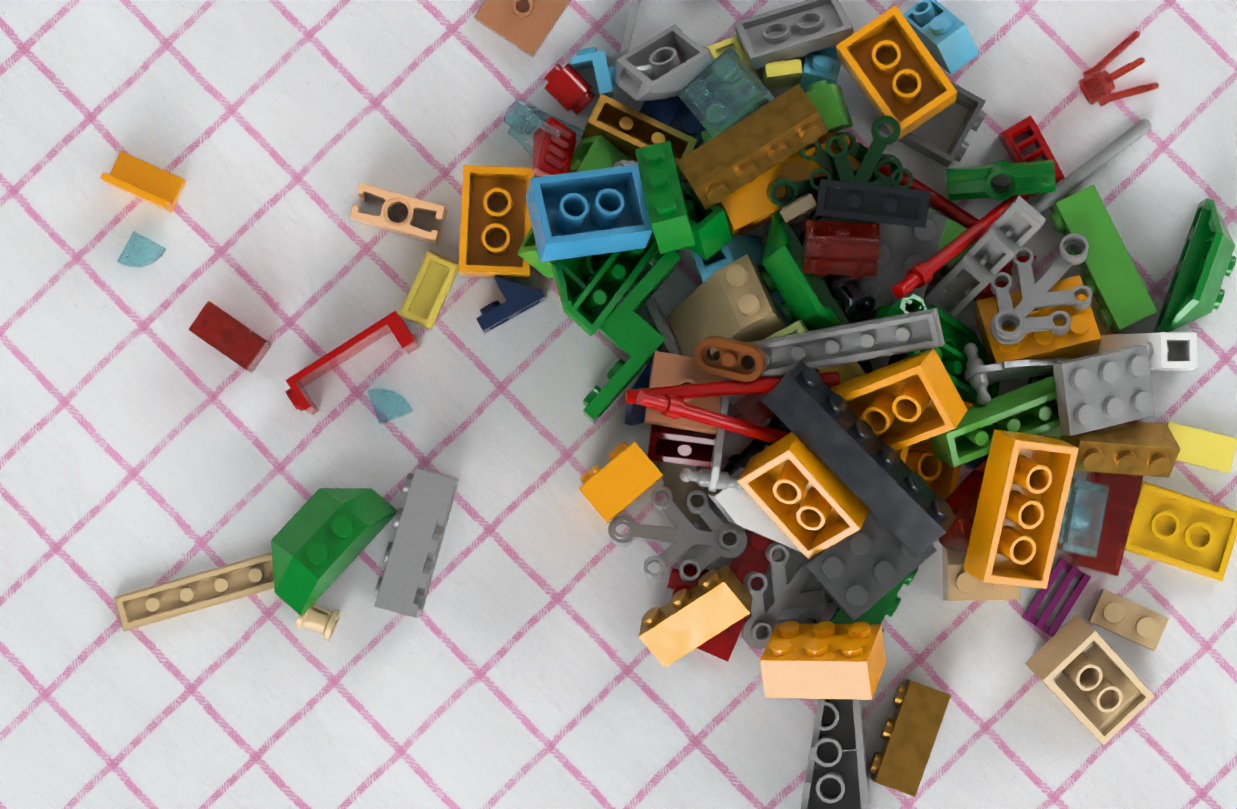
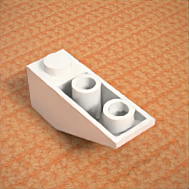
M1197 332L1101 335L1098 353L1133 345H1147L1150 371H1191L1198 368Z
M739 468L731 476H741L745 468ZM728 487L725 490L716 489L715 492L708 494L729 522L801 552L745 489L737 490L736 488Z

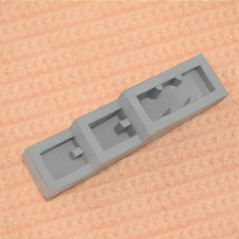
M1018 196L924 296V304L927 307L936 306L955 318L991 282L993 277L1017 254L1019 249L1043 226L1047 219Z

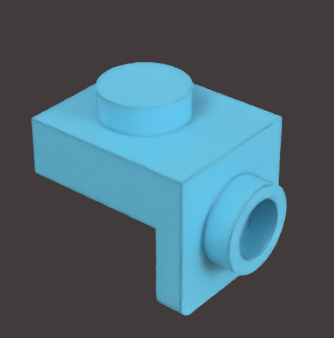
M596 47L578 50L576 52L577 56L570 58L572 67L578 70L593 66L599 95L603 94L613 98V87L618 86L615 81V65L608 67L605 50L597 51Z

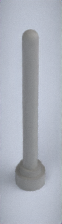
M1142 119L1060 181L1056 185V192L1045 193L1033 203H1027L1042 214L1151 130L1150 121Z

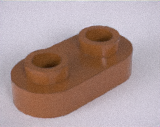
M708 336L700 341L694 349V361L701 371L712 375L750 382L761 376L767 367V357L764 351L752 343L721 336ZM711 348H716L719 351V359L711 356ZM746 355L754 359L755 364L753 367L745 363Z

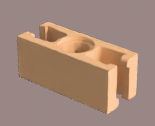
M359 183L357 190L359 200L365 202L366 197L370 196L384 201L380 216L361 213L359 210L360 206L353 204L350 218L354 222L438 245L441 231L432 229L431 232H428L413 225L417 212L434 214L436 219L445 221L447 214L445 206ZM398 205L407 207L408 216L404 221L396 223L390 220L389 215L392 208Z

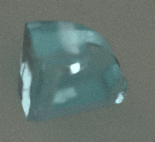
M133 231L117 262L128 267L147 266L157 261L165 253L166 248Z
M381 388L367 391L380 424L414 412L408 401L394 391Z

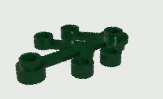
M881 116L874 121L871 128L874 139L855 177L846 153L848 150L846 140L841 136H833L828 139L826 151L833 157L840 181L906 189L912 185L913 175L906 168L896 169L892 175L868 183L886 146L895 143L900 136V125L895 118ZM884 123H888L893 127V133L889 137H883L879 133V127ZM834 140H839L844 144V149L839 154H834L830 150V144ZM821 168L814 170L809 179L811 186L817 190V193H819V186H816L814 183V176L816 174L824 173L828 180H832L830 173ZM900 172H904L909 176V182L905 186H899L895 182V176ZM823 217L819 223V234L828 245L839 247L847 244L853 238L856 229L874 223ZM835 221L841 222L844 226L843 233L837 236L830 232V225Z
M844 131L838 132L835 136H847L850 140L846 153H849L862 163L868 150L856 142L853 134ZM834 140L832 142L833 148L841 153L843 149L839 146V140ZM818 141L813 143L815 152L812 155L807 156L804 148L798 151V154L803 159L813 160L830 172L832 180L840 181L833 157L821 148V144ZM882 154L868 183L882 179L879 175V169L883 165L889 167L890 172L888 176L892 175L896 169L903 168L900 160L893 155ZM852 170L854 177L858 170ZM903 172L895 176L897 184L902 180ZM827 176L814 178V183L816 186H820V179L828 178ZM777 177L768 184L766 193L772 204L785 207L796 201L797 196L817 193V190L811 186L809 179L793 182L788 178ZM784 185L786 188L785 195L777 198L775 195L776 187ZM814 210L809 216V224L813 229L819 231V227L815 223L817 215L816 210Z

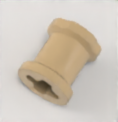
M313 604L302 617L298 616L295 627L299 629L305 627L323 634V638L329 641L335 631L341 611L337 609L330 611Z

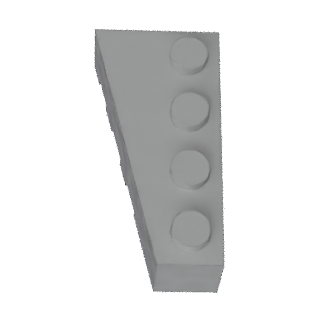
M415 468L414 474H407L403 488V494H406L407 498L404 508H398L393 528L397 529L394 542L388 543L383 562L387 563L383 577L379 576L376 584L374 597L377 598L374 607L414 618L422 616L459 483L458 479Z
M818 699L801 809H870L862 700Z

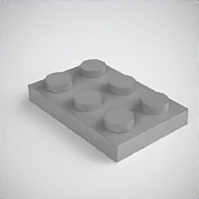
M805 0L734 22L736 34L753 70L765 68L767 63L785 61L795 57L800 58L824 48L836 47L837 44L854 34L853 26L839 0Z
M1133 345L1053 363L1061 435L1072 436L1155 416L1147 345Z

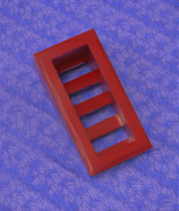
M1031 115L1006 129L998 136L1013 163L1033 161L1039 156H1042L1044 160L1054 159L1055 182L1058 183L1065 178ZM1027 131L1030 137L1016 145L1013 139ZM1034 143L1037 149L1022 157L1020 151Z
M553 117L547 118L534 133L532 171L539 177L569 173L576 144V133Z

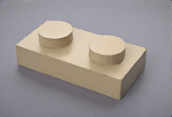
M1101 589L1088 622L1155 651L1169 618L1110 591Z

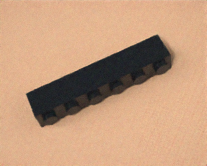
M800 360L763 397L761 401L916 556L947 532L957 516L952 511L950 505L944 499L939 498L925 484L924 479L918 473L913 472L899 458L898 453L892 447L886 445L873 432L872 427L866 421L860 419L847 406L846 401L839 394L834 393L821 380L820 375L813 368L808 367Z

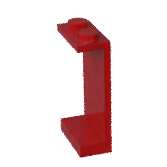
M396 310L288 378L286 382L290 389L285 392L294 407L311 414L318 412V408L304 387L390 332L394 334L401 347L408 354L419 348L420 345Z

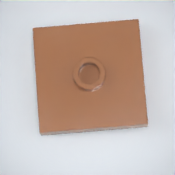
M485 0L474 18L526 54L534 57L571 0Z
M655 351L653 354L649 388L724 381V377L701 371L697 367L694 357ZM722 396L683 399L684 403L720 413ZM646 407L644 423L708 434L717 433V427L683 417L673 419L661 415L659 410Z

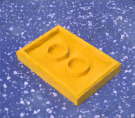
M1139 481L1119 549L1217 581H1223L1237 537V511Z

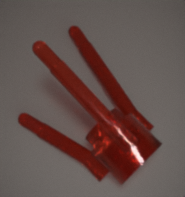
M1139 31L1133 32L1094 67L1082 73L1084 78L1079 80L1078 83L1090 105L1098 102L1100 107L1111 101L1145 93L1159 87V84L1154 82L1114 93L1110 92L1115 89L1113 81L1145 62L1143 57L1124 65L1110 74L1106 70L1100 73L1104 67L1140 36Z

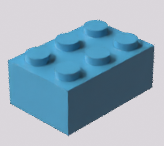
M637 164L534 177L530 180L525 197L540 262L646 248L653 230Z

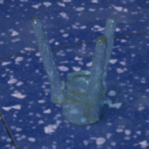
M517 99L510 106L503 120L510 126L508 134L521 144L532 159L533 146L523 136L524 132L530 135L539 127L557 138L561 136L560 131L545 122L547 118L553 117L574 131L577 136L582 137L584 130L541 111L533 104L528 105L521 99Z

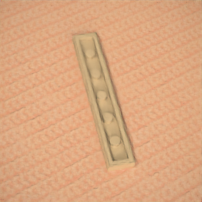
M272 552L114 597L123 631L274 589Z

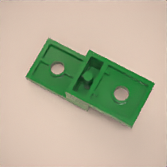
M658 251L646 264L647 268L645 270L648 273L641 280L639 278L634 280L622 296L625 299L617 307H614L599 327V334L628 360L624 362L620 358L607 373V378L610 379L609 382L602 389L596 385L584 398L583 404L586 407L583 413L594 424L644 369L653 357L654 352L660 351L665 345L666 339L641 318L637 312L646 303L645 300L649 299L680 265L681 256L675 251L666 252L665 254H660Z

